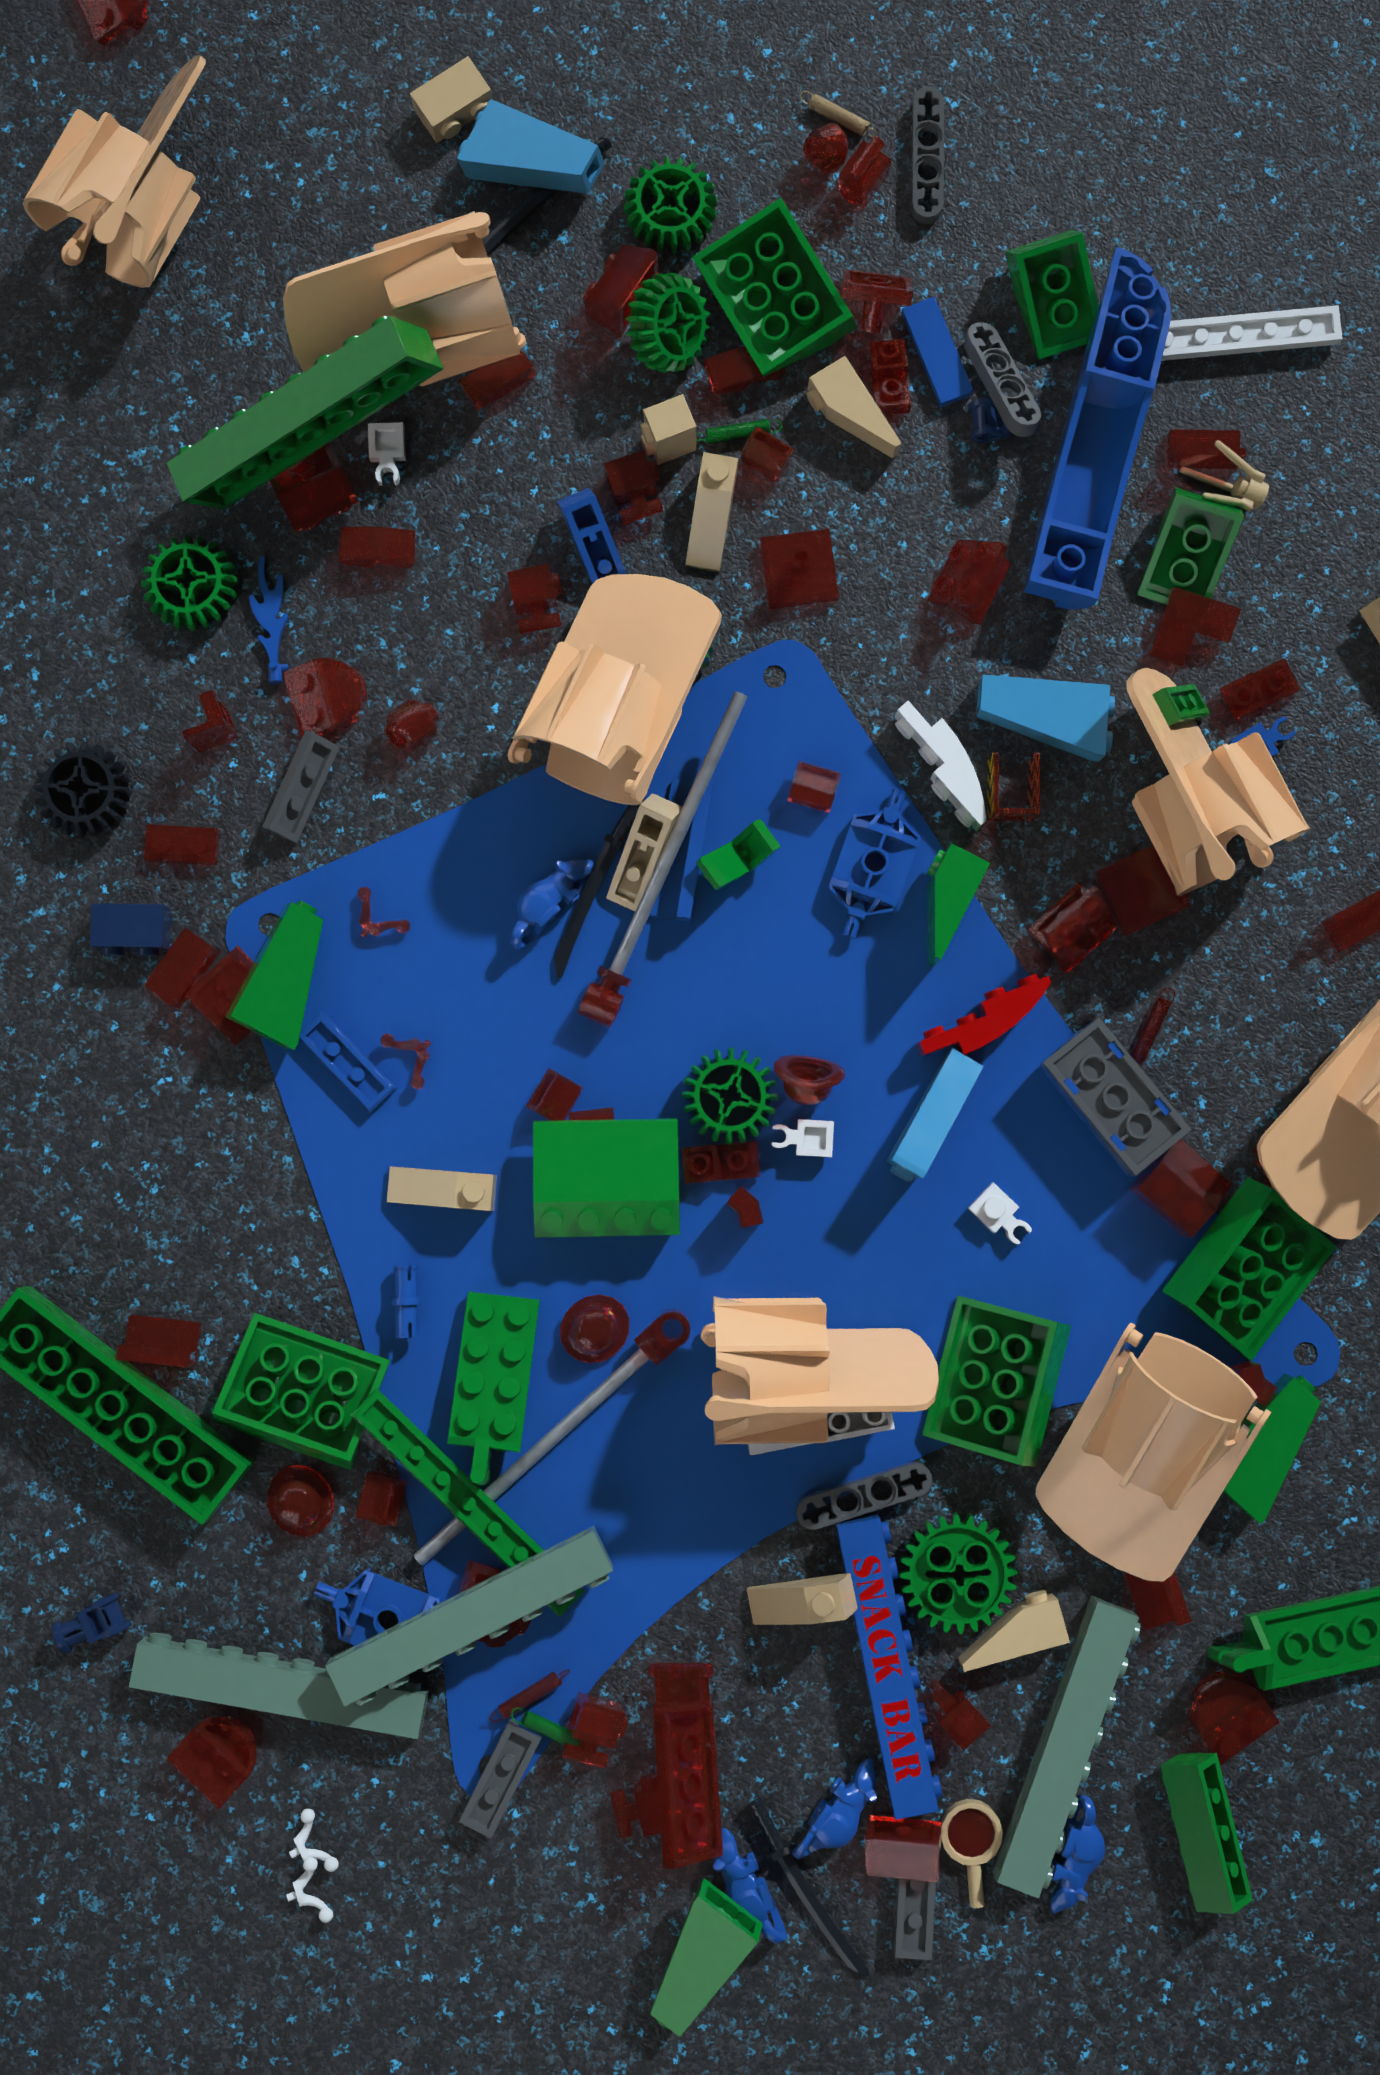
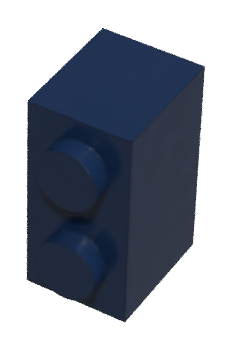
M91 903L90 946L102 950V956L121 957L124 950L137 951V956L158 957L159 951H170L171 908L164 904Z

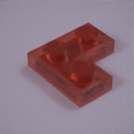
M1172 587L1148 655L1184 666L1195 633L1226 644L1229 643L1241 609Z
M238 945L184 994L234 1047L251 1030L225 1016L254 963Z

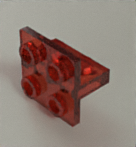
M959 539L951 549L949 558L940 576L934 582L928 601L935 605L950 606L971 624L981 625L1011 565V562L1004 557L1008 547L1003 542Z
M1078 882L1033 923L1027 931L1032 939L1054 956L1060 969L1068 973L1073 967L1082 963L1096 946L1107 940L1117 925L1100 889L1092 886L1088 890Z

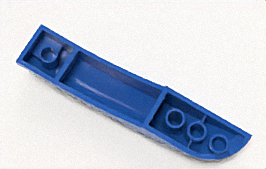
M1116 247L1113 253L1075 384L1044 500L1023 591L1055 600L1054 607L1062 609L1089 608L1098 601L1123 496L1152 393L1155 389L1171 320L1168 293L1165 287L1161 288L1159 282L1153 276L1154 270L1140 257L1119 247Z

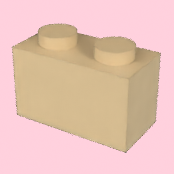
M469 56L410 93L414 111L436 143L444 138L449 139L458 134L464 125L472 120H476L477 115L485 109L490 99L493 100L490 87Z
M683 394L643 409L644 423L640 424L642 432L640 437L647 456L653 455L657 465L696 451V424Z

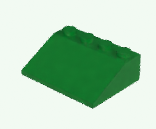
M779 198L692 257L763 377L829 347L858 328L852 313L782 198Z
M678 1118L533 1121L535 1238L680 1235Z
M1247 1177L1162 1292L1242 1356L1252 1361L1336 1249V1246L1313 1225L1289 1208L1274 1189Z
M958 1295L938 1370L939 1386L936 1398L929 1407L922 1435L1021 1466L1036 1467L1071 1325Z
M254 1313L212 1411V1415L216 1424L352 1471L367 1430L351 1414L376 1388L381 1391L390 1360Z

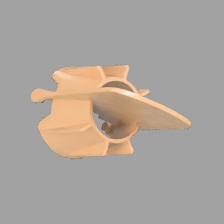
M198 55L190 59L172 78L157 99L138 134L120 126L112 114L104 112L99 121H96L80 109L73 113L23 201L26 213L44 231L51 229L69 217L77 218L83 222L62 248L61 257L65 264L75 266L83 260L93 234L99 243L107 244L105 273L116 280L141 288L151 286L200 201V196L191 190L196 177L191 172L178 168L158 149V146L205 66L206 59Z
M473 211L472 213L377 243L373 247L374 252L295 277L289 281L283 295L285 325L293 354L303 372L314 366V362L319 357L332 354L343 347V342L346 339L355 335H361L372 328V323L383 316H393L428 331L444 369L421 383L420 386H426L520 355V349L526 345V339L519 332V329L512 325L492 259L487 257L482 240L483 237L489 234L488 226L491 222L489 215L484 212L475 213Z
M617 574L597 579L589 588L565 641L557 643L518 728L512 737L513 742L508 751V760L514 764L520 762L527 763L532 755L531 750L527 748L529 742L535 744L537 739L550 742L546 772L550 776L573 788L607 801L625 805L641 804L681 717L682 706L721 624L722 614L711 599L691 587L663 577L642 574Z
M1143 668L1132 673L1128 678L1127 692L1169 775L1155 784L1138 791L1135 794V799L1132 800V805L1174 884L1177 896L1189 893L1217 879L1228 880L1233 877L1235 863L1227 853V843L1237 834L1244 838L1252 863L1260 868L1269 866L1273 861V852L1269 846L1284 839L1290 842L1311 828L1304 820L1261 735L1255 732L1236 743L1229 745L1225 743L1211 751L1196 721L1174 726L1168 725L1152 694L1162 688L1176 686V684L1168 676L1157 670Z
M1380 999L1309 1078L1310 1083L1266 1130L1257 1144L1259 1162L1273 1188L1288 1207L1309 1224L1337 1239H1354L1380 1213Z
M713 1296L712 1312L715 1315V1323L707 1324L702 1328L701 1339L709 1347L716 1346V1368L721 1369L712 1374L713 1396L705 1404V1414L709 1419L713 1420L715 1446L721 1444L825 1443L828 1439V1413L917 1412L927 1410L935 1401L939 1386L938 1364L931 1349L919 1335L911 1330L901 1328L827 1329V1307L820 1298L726 1299Z
M1130 1323L1120 1337L1099 1378L1040 1478L1035 1495L1046 1514L1065 1534L1087 1552L1119 1570L1144 1580L1164 1582L1174 1573L1272 1412L1268 1409L1263 1412L1254 1406L1246 1419L1256 1426L1250 1436H1248L1251 1429L1244 1424L1241 1427V1422L1257 1399V1395L1239 1375L1214 1356L1181 1339L1158 1332L1152 1336L1139 1358L1136 1359L1131 1351L1126 1348L1123 1350L1127 1342L1137 1347L1144 1335L1135 1330V1324Z

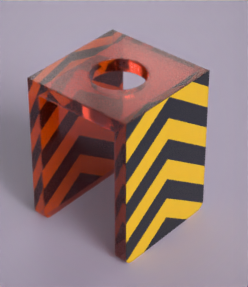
M993 752L987 762V821L1033 822L1040 815V752H1034L1028 760V808H999V752Z

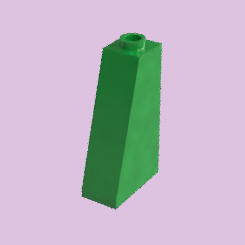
M300 900L296 904L293 902L285 904L225 1016L286 1050H295L299 1042L323 919L315 915L317 909Z
M1284 1373L1256 1404L1255 1407L1263 1412L1268 1409L1272 1413L1223 1491L1247 1515L1260 1524L1267 1518L1321 1404V1401L1313 1395L1316 1388L1301 1375L1295 1378ZM1246 1416L1241 1422V1427L1243 1424L1249 1427L1251 1431L1248 1436H1250L1256 1425L1246 1419Z
M705 1878L698 1885L650 2013L663 2028L671 2030L679 2037L757 1945L763 1925L760 1920Z

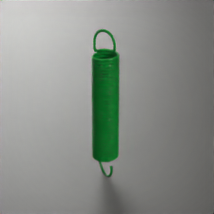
M768 419L706 428V439H696V441L707 440V444L767 435L780 431L782 423L778 420H771V422L777 421L781 425L779 430L772 432L770 431Z
M516 1707L511 1711L512 1719L527 1729L529 1728L585 1755H591L595 1750L594 1741L587 1738L593 1743V1750L590 1753L581 1751L586 1741V1737L558 1723L556 1724L529 1710L523 1714L519 1722L513 1718V1711L516 1709L523 1711V1709Z

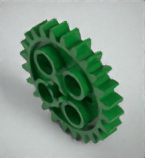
M953 1512L951 1522L949 1523L940 1514L938 1515V1526L934 1527L926 1520L925 1527L927 1532L925 1534L917 1530L913 1531L918 1542L916 1544L905 1542L904 1544L911 1552V1555L900 1556V1561L907 1565L908 1569L899 1571L898 1575L900 1578L909 1580V1582L900 1588L903 1593H913L906 1601L909 1607L920 1604L916 1612L919 1619L928 1613L930 1614L928 1624L932 1628L940 1620L942 1621V1629L945 1633L949 1631L952 1624H955L958 1633L963 1634L964 1626L968 1623L974 1632H977L978 1620L982 1619L990 1626L991 1620L988 1614L993 1612L996 1615L1002 1616L1003 1613L998 1604L1000 1602L1011 1604L1012 1602L1004 1593L1006 1590H1016L1017 1588L1014 1583L1008 1580V1577L1017 1575L1018 1571L1013 1567L1007 1566L1008 1563L1016 1558L1013 1553H1003L1009 1546L1006 1539L995 1541L1000 1533L996 1527L986 1533L988 1522L985 1519H982L974 1526L972 1514L968 1513L964 1523L960 1522L956 1512ZM975 1545L982 1546L984 1548L983 1558L975 1563L967 1561L966 1554L968 1549ZM942 1546L947 1548L948 1557L944 1562L936 1564L930 1561V1553L935 1547ZM956 1565H960L966 1572L983 1569L990 1570L988 1575L960 1574V1580L955 1581L951 1574L935 1575L932 1577L925 1575L927 1571L931 1570L954 1572ZM976 1582L985 1584V1593L981 1598L971 1599L968 1597L967 1593L970 1585ZM940 1583L947 1584L950 1590L945 1599L935 1600L931 1597V1591L935 1585Z

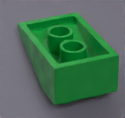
M1069 230L1005 251L1012 286L1037 359L1087 344L1098 302L1083 232Z
M1174 487L1137 595L1204 617L1243 521L1244 514L1242 509L1204 500L1202 495Z
M952 843L945 852L939 849L926 874L931 876L927 885V964L932 967L942 959L990 865L989 862Z

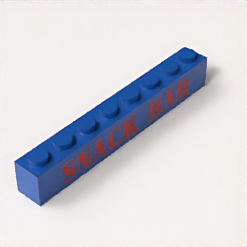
M874 1513L835 1523L845 1573H851L858 1607L853 1616L895 1820L938 1812L936 1799L943 1798L938 1775H931L929 1762L935 1761V1755L931 1739L924 1740L922 1726L928 1725L924 1703H917L914 1689L921 1688L917 1667H910L907 1653L913 1652V1645L909 1630H902L900 1616H905L906 1610L902 1593L895 1594L893 1580L899 1579L895 1558H888L885 1544L892 1543L888 1522H881L879 1515Z

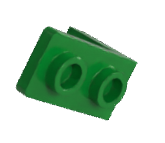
M758 819L752 822L731 842L702 856L696 861V864L713 888L719 890L758 868L781 846L763 821Z

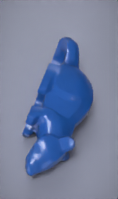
M576 859L567 862L559 860L555 863V871L546 879L533 883L522 891L517 902L518 922L514 926L510 938L511 945L518 951L524 949L561 916L559 912L561 910L560 906L564 902L571 906L579 899V890L572 888L576 882L591 873L594 866L593 860ZM533 928L529 934L522 937L526 930Z
M869 1758L860 1763L853 1780L845 1785L838 1776L835 1778L830 1787V1792L834 1796L828 1802L821 1799L808 1821L810 1828L806 1836L791 1852L795 1858L801 1859L820 1848H839L853 1839L857 1831L861 1811L864 1809L867 1801L872 1803L877 1799L873 1759Z
M1081 1794L1076 1796L1078 1797V1806L1072 1819L1067 1818L1063 1829L1066 1833L1061 1859L1053 1858L1051 1867H1053L1052 1880L1055 1882L1059 1880L1050 1899L1051 1912L1054 1914L1072 1907L1079 1900H1087L1088 1894L1084 1891V1886L1088 1876L1098 1867L1105 1855L1104 1838L1095 1824L1096 1811L1093 1801L1090 1797ZM1083 1807L1084 1815L1077 1821L1076 1817Z
M722 1828L716 1843L713 1869L716 1872L721 1871L725 1881L726 1895L763 1923L761 1932L768 1940L776 1944L783 1942L788 1938L787 1932L765 1878H756L754 1872L758 1871L759 1867L753 1851L747 1854L746 1860L742 1858L737 1851L734 1835L728 1829ZM768 1912L771 1913L774 1927L769 1920Z

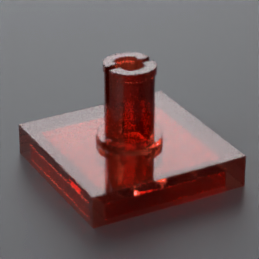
M843 269L841 297L864 300L861 330L880 333L885 303L911 306L913 298L912 277Z
M830 529L760 537L769 609L838 601L839 594Z

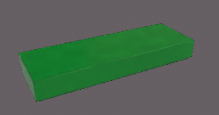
M1194 684L1166 687L1152 694L1169 726L1199 721L1210 713Z

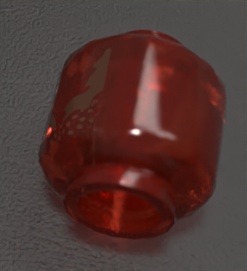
M408 699L386 716L387 725L384 727V731L390 742L397 749L402 750L404 748L407 751L413 752L437 735L436 721L438 720V715L429 703L425 702L422 704L416 699Z

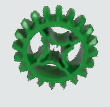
M666 155L663 165L660 166L652 159L650 171L641 166L638 170L639 178L631 177L629 181L631 189H626L624 194L627 201L624 204V214L629 216L627 218L628 227L635 228L634 237L637 240L645 237L644 241L647 249L654 243H657L660 254L665 250V246H671V251L675 255L678 251V245H683L689 251L691 249V240L700 244L703 241L702 233H710L712 230L710 222L716 220L717 211L714 209L717 206V197L713 195V183L706 182L707 174L705 170L696 173L697 166L694 162L684 167V160L681 156L676 164H670V159ZM651 193L654 196L655 204L652 206V211L646 215L642 206L646 197ZM695 196L699 207L691 218L688 215L686 206L689 205V199ZM664 203H665V205H666L667 203H670L671 206L669 205V207H665V206H664Z
M676 273L651 276V279L641 282V288L633 291L636 301L628 303L632 311L631 315L625 318L630 322V329L625 334L633 339L629 348L637 351L636 359L644 362L645 367L651 370H659L662 373H670V371L679 372L680 370H685V366L694 365V357L702 355L700 345L708 342L704 333L705 330L710 328L706 325V317L710 312L703 308L707 299L699 296L700 287L692 284V279L682 277Z
M185 534L182 544H179L175 537H171L170 544L172 547L167 549L163 544H158V549L162 554L159 557L149 554L148 559L154 565L153 567H143V573L149 577L141 581V586L148 590L144 594V599L147 603H153L150 610L154 615L161 614L160 619L165 624L173 621V626L176 629L181 630L186 623L190 631H195L198 621H200L204 628H209L208 618L213 616L216 621H221L222 617L218 611L221 608L225 611H231V606L226 599L237 598V593L231 589V587L238 585L236 576L231 575L236 571V568L232 562H227L229 555L224 550L219 551V546L214 541L207 545L205 538L198 536L193 543L190 535ZM195 559L211 563L215 568L216 575H208L207 572L198 571ZM180 562L178 569L175 572L168 574L169 571ZM193 576L196 581L190 582V578ZM190 583V588H188L187 590V588L184 585ZM164 591L181 594V599L185 602V608L174 606L167 602ZM208 592H212L211 595L200 604L201 597Z
M728 1048V1059H722L719 1049L714 1050L716 1061L713 1063L710 1062L706 1055H703L701 1061L705 1068L701 1070L695 1065H692L690 1068L698 1076L697 1079L694 1080L687 1077L684 1079V1084L692 1086L693 1092L684 1091L681 1095L684 1099H693V1104L684 1106L683 1110L685 1113L696 1111L697 1115L692 1117L689 1123L692 1126L700 1120L704 1123L699 1130V1134L704 1136L708 1129L711 1128L714 1130L711 1140L717 1142L720 1133H725L727 1145L732 1144V1134L738 1133L741 1143L746 1142L744 1131L749 1129L754 1137H757L759 1131L754 1124L759 1122L762 1126L768 1127L770 1123L762 1117L763 1113L766 1112L771 1115L776 1113L775 1108L766 1105L767 1101L778 1100V1094H767V1088H773L777 1085L776 1080L765 1082L763 1079L764 1076L770 1073L771 1069L765 1067L758 1072L755 1069L761 1061V1058L758 1056L753 1059L751 1065L745 1062L748 1057L747 1050L742 1051L740 1060L734 1059V1048ZM734 1067L731 1078L723 1085L710 1084L704 1081L709 1074L717 1069ZM744 1071L755 1080L759 1089L760 1100L753 1099L741 1090L740 1084ZM737 1079L735 1088L738 1091L735 1094H740V1099L748 1103L740 1100L739 1102L733 1101L728 1106L726 1113L723 1114L725 1104L722 1101L724 1098L720 1099V1093L714 1092L712 1089L719 1092L721 1090L727 1091L729 1086H732L733 1080ZM700 1092L706 1093L718 1101L720 1107L715 1122L704 1112L700 1103ZM743 1107L756 1111L748 1121L740 1125L725 1126L728 1116L734 1108Z

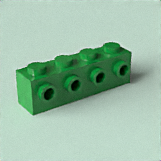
M1179 1753L1160 1766L1162 1780L1166 1787L1171 1807V1817L1175 1823L1179 1839L1180 1854L1184 1860L1189 1880V1891L1193 1897L1196 1912L1235 1914L1250 1903L1253 1898L1217 1753Z

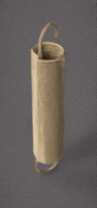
M802 91L800 93L801 100L806 104L808 103L801 97L802 93L808 92L812 95L808 107L813 111L815 110L860 136H864L869 128L877 136L868 135L873 138L878 137V133L869 127L870 122L862 119L858 115L856 116L852 112L850 113L820 95H814L809 91Z

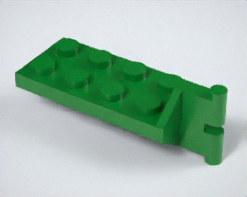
M468 1292L447 1444L474 1448L470 1479L480 1487H485L490 1482L493 1451L521 1453L540 1300L477 1292Z
M1380 1586L1244 1615L1242 1641L1220 1646L1212 1645L1207 1649V1656L1211 1660L1237 1672L1251 1669L1258 1687L1264 1691L1380 1665Z

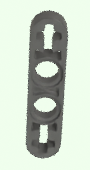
M923 87L914 95L911 116V213L917 222L928 225L933 224L939 219L944 204V97L934 87ZM924 100H930L931 106H933L930 120L924 121L925 106L923 103ZM923 132H931L936 136L937 142L933 146L927 147L919 142L918 136ZM923 165H930L937 171V176L932 180H925L918 174V169ZM925 191H931V212H925V208L922 206Z
M984 322L972 324L968 329L964 347L1008 430L1014 435L1020 437L1033 435L1038 427L1041 412L999 333L990 324ZM989 362L998 363V364H1000V365L1003 367V369H1002V370H994V369H991V368L987 365V363H989ZM1010 388L1017 393V396H1007L1003 394L1001 389Z
M908 1462L806 1495L797 1503L796 1516L803 1527L810 1530L820 1529L922 1496L931 1488L932 1474L922 1463ZM916 1469L919 1474H925V1478L920 1480L921 1487L915 1488L911 1483L902 1485L901 1487L905 1493L898 1495V1488L892 1475L898 1474L899 1480L903 1481L911 1477L910 1471ZM878 1480H885L891 1485V1493L884 1500H877L871 1495V1487ZM843 1491L853 1492L857 1497L856 1506L850 1511H843L836 1504L838 1495ZM830 1496V1504L836 1514L835 1516L829 1517L828 1510L819 1512L817 1514L818 1520L811 1522L809 1517L802 1516V1513L807 1511L806 1504L813 1503L816 1508L826 1505L823 1498Z

